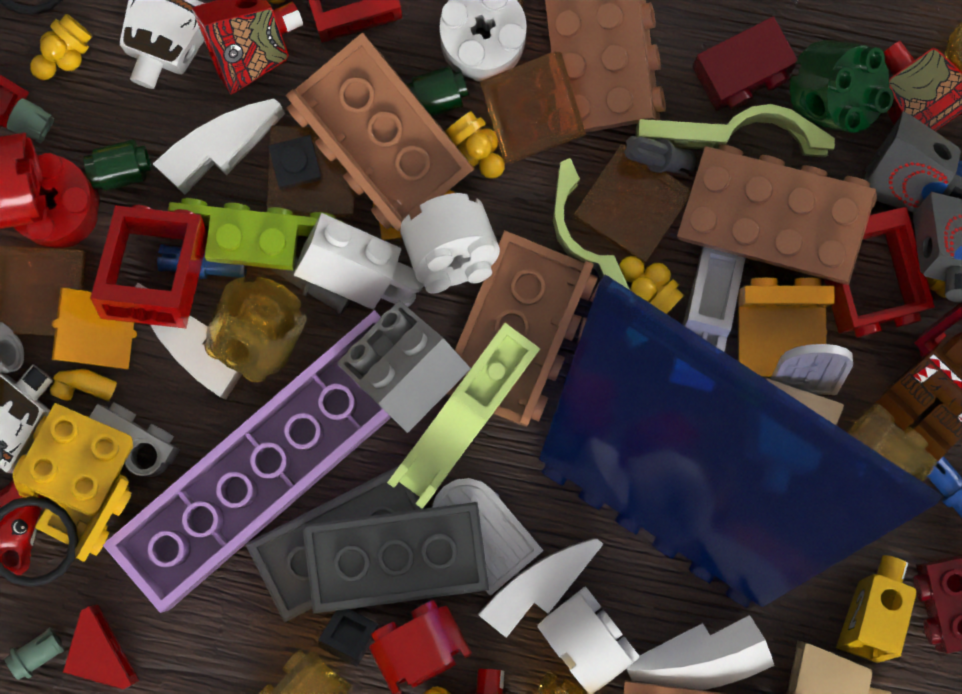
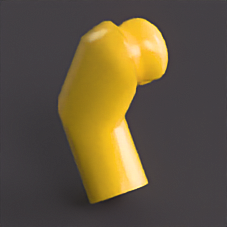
M87 369L59 371L52 378L55 381L50 388V394L69 401L72 399L76 388L108 402L114 393L117 382Z

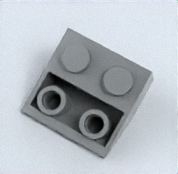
M400 300L389 311L385 312L379 321L357 343L352 345L348 352L337 362L407 433L471 369L443 337Z

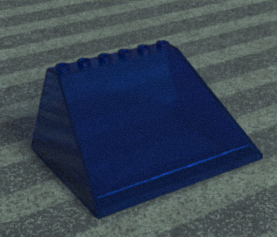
M606 274L599 282L582 314L538 461L545 465L541 471L542 474L562 487L568 480L581 489L577 496L598 511H600L603 505L607 506L618 514L614 521L634 535H637L640 529L655 538L651 544L652 547L672 560L678 553L692 563L688 568L691 573L708 584L714 578L729 587L725 595L746 609L751 602L760 607L766 606L933 507L943 496Z

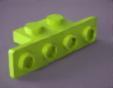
M184 198L181 200V203L170 202L168 206V211L171 212L177 209H184L201 215L204 225L209 226L205 251L207 262L294 271L298 236L308 237L321 213L336 219L334 215L324 212H312L310 217L293 215L292 211L278 207L268 208L267 212L250 211V207L239 203H226L224 208L207 206L205 201L193 198Z

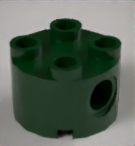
M821 40L812 43L800 54L796 64L801 65L798 76L791 75L789 85L790 99L795 112L814 125L856 133L867 129L879 117L880 113H886L891 108L894 97L892 90L889 88V72L885 63V55L880 48Z

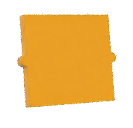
M60 288L57 319L52 321V326L55 328L52 360L128 370L132 339L137 336V332L133 330L134 323L100 319L90 299L92 292Z

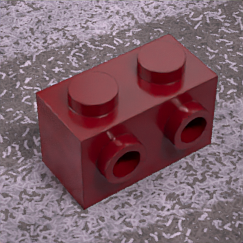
M773 16L697 54L692 67L715 110L718 111L726 106H729L730 110H734L754 98L753 92L765 86L768 91H772L790 81V74L797 65L798 59Z
M962 555L916 564L918 575L913 577V582L919 601H925L928 618L924 619L923 624L929 644L935 645L936 651L947 654L962 651Z

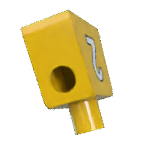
M883 555L877 574L870 575L859 581L836 646L837 649L875 663L901 656L917 593L914 587L903 584L908 566L906 561L893 556Z

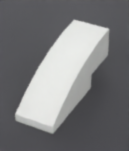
M270 99L225 113L196 128L179 140L157 159L153 165L185 195L214 164L223 173L228 175L284 116V110L278 101Z
M707 247L702 248L670 379L713 389L720 376L726 341L732 327L745 263L744 257Z
M137 283V285L135 286L139 288H146L140 283ZM189 316L186 329L151 325L159 340L182 367L216 395L225 400L244 373V370L209 349V346L218 334L217 332L192 316Z
M592 538L570 545L544 557L519 573L501 588L481 609L478 615L507 638L534 603L549 614L603 546V543L597 538Z
M749 615L712 635L708 633L702 623L641 654L640 658L627 668V672L631 680L635 682L706 690L748 678L775 665L765 638Z

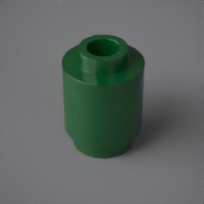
M451 65L413 77L412 82L406 84L431 116L463 107L461 98L469 96L462 71L453 73Z
M134 139L93 149L92 154L83 157L86 176L94 189L102 188L104 191L143 182L146 180L145 172L151 171V162L146 147H138Z

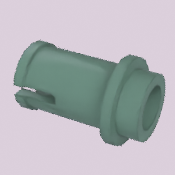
M49 627L44 633L21 648H11L10 655L4 658L17 680L23 677L30 679L33 677L32 671L59 653H63L65 648L61 645L62 642L57 634Z

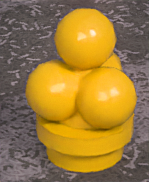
M65 14L60 21L55 19L50 25L53 31L46 32L40 39V51L42 54L34 57L30 63L32 75L39 80L52 78L57 71L56 64L64 71L76 70L82 62L81 54H84L89 48L87 43L93 36L68 14Z
M470 111L444 132L473 167L479 163V170L483 176L489 179L498 178L505 170L503 158L493 153L499 145V138L492 129H481L486 125V122L482 117L477 119L472 111Z
M628 256L621 260L619 264L626 282L632 283L630 292L638 303H649L643 310L649 316L654 314L661 321L684 297V294L677 289L679 284L674 279L670 281V270L663 263H653L645 270L644 263L635 256Z

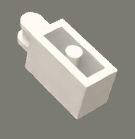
M323 213L319 216L303 245L294 272V276L373 310L381 298L394 304L400 300L409 307L415 301L416 293L420 292L424 287L417 280L413 268L398 262L402 248Z

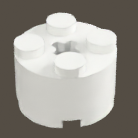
M449 0L443 7L440 18L441 49L448 65H451L454 71H462L464 76L481 82L494 81L510 73L521 58L525 46L527 25L521 5L517 0ZM483 28L485 31H490V38L483 39L481 34H476V30Z
M463 193L438 196L421 204L420 209L422 213L411 220L408 214L402 221L401 237L416 278L425 286L428 293H440L449 286L467 281L470 283H480L492 275L491 266L497 260L500 248L484 206L478 198H476V202L469 200L467 194Z
M585 586L546 616L537 627L587 693L593 694L632 665L640 656L625 637L616 641L623 634L604 610L595 614L601 606Z

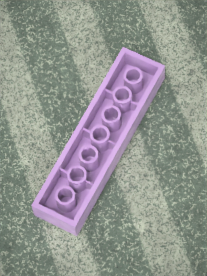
M375 310L103 545L160 613L173 608L391 418L337 364L350 347L357 343L379 321L381 317Z

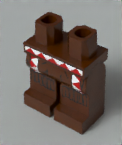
M962 332L954 337L948 334L938 345L894 381L875 402L904 431L938 398L940 401L920 418L908 434L936 463L962 438Z

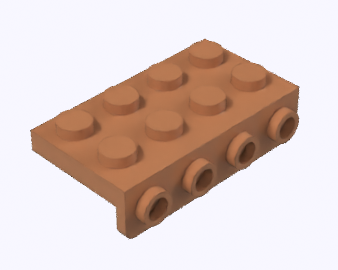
M545 0L561 134L568 136L638 124L640 119L660 120V112L666 111V102L662 86H656L655 70L661 69V61L657 45H651L650 29L656 27L652 3H646V0Z
M364 33L357 36L296 89H292L286 94V97L291 102L287 107L289 113L303 128L307 124L312 127L319 136L315 141L318 148L331 162L336 158L348 171L343 175L346 182L359 196L363 192L368 195L375 204L371 209L372 213L386 229L393 226L399 232L401 223L408 214L411 220L422 213L420 209L421 204L444 195L474 170L470 162Z
M721 144L718 145L717 149L705 146L677 234L680 241L849 285L870 213L877 200L876 189L870 188L868 181L852 176H846L844 181L827 177L826 171L813 166L805 165L802 166L801 170L786 167L783 160L769 155H760L759 160L742 156L743 151L729 145Z
M504 231L499 243V256L491 266L492 275L482 283L455 351L472 368L504 323L540 348L539 352L493 413L527 428L530 419L539 422L549 398L541 395L547 378L556 381L565 359L564 356L557 354L564 338L572 341L582 318L574 314L580 298L589 300L598 277L590 274L594 265L591 262H581L518 235ZM467 373L450 389V391L446 395L451 396L453 394V392L465 378Z

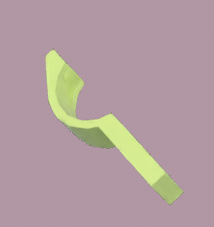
M773 104L752 106L734 116L728 125L640 119L636 127L635 136H642L652 140L658 138L667 139L677 148L704 149L707 146L717 149L718 145H726L730 136L740 127L761 122L773 123L787 130L799 143L803 156L827 157L828 150H834L835 138L792 109Z
M569 158L560 162L553 214L556 238L569 257L584 263L588 261L594 264L593 269H596L632 348L647 341L651 336L615 256L597 255L584 250L571 238L564 222L565 203L568 196L578 187L577 183L580 181L572 160Z
M504 323L387 483L395 488L398 482L403 484L420 497L416 505L423 509L539 352L540 348Z

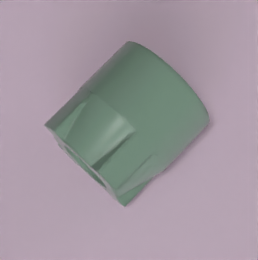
M22 98L14 106L9 116L7 129L17 134L25 132L27 133L26 138L30 137L42 143L50 127L53 125L54 118L41 107Z

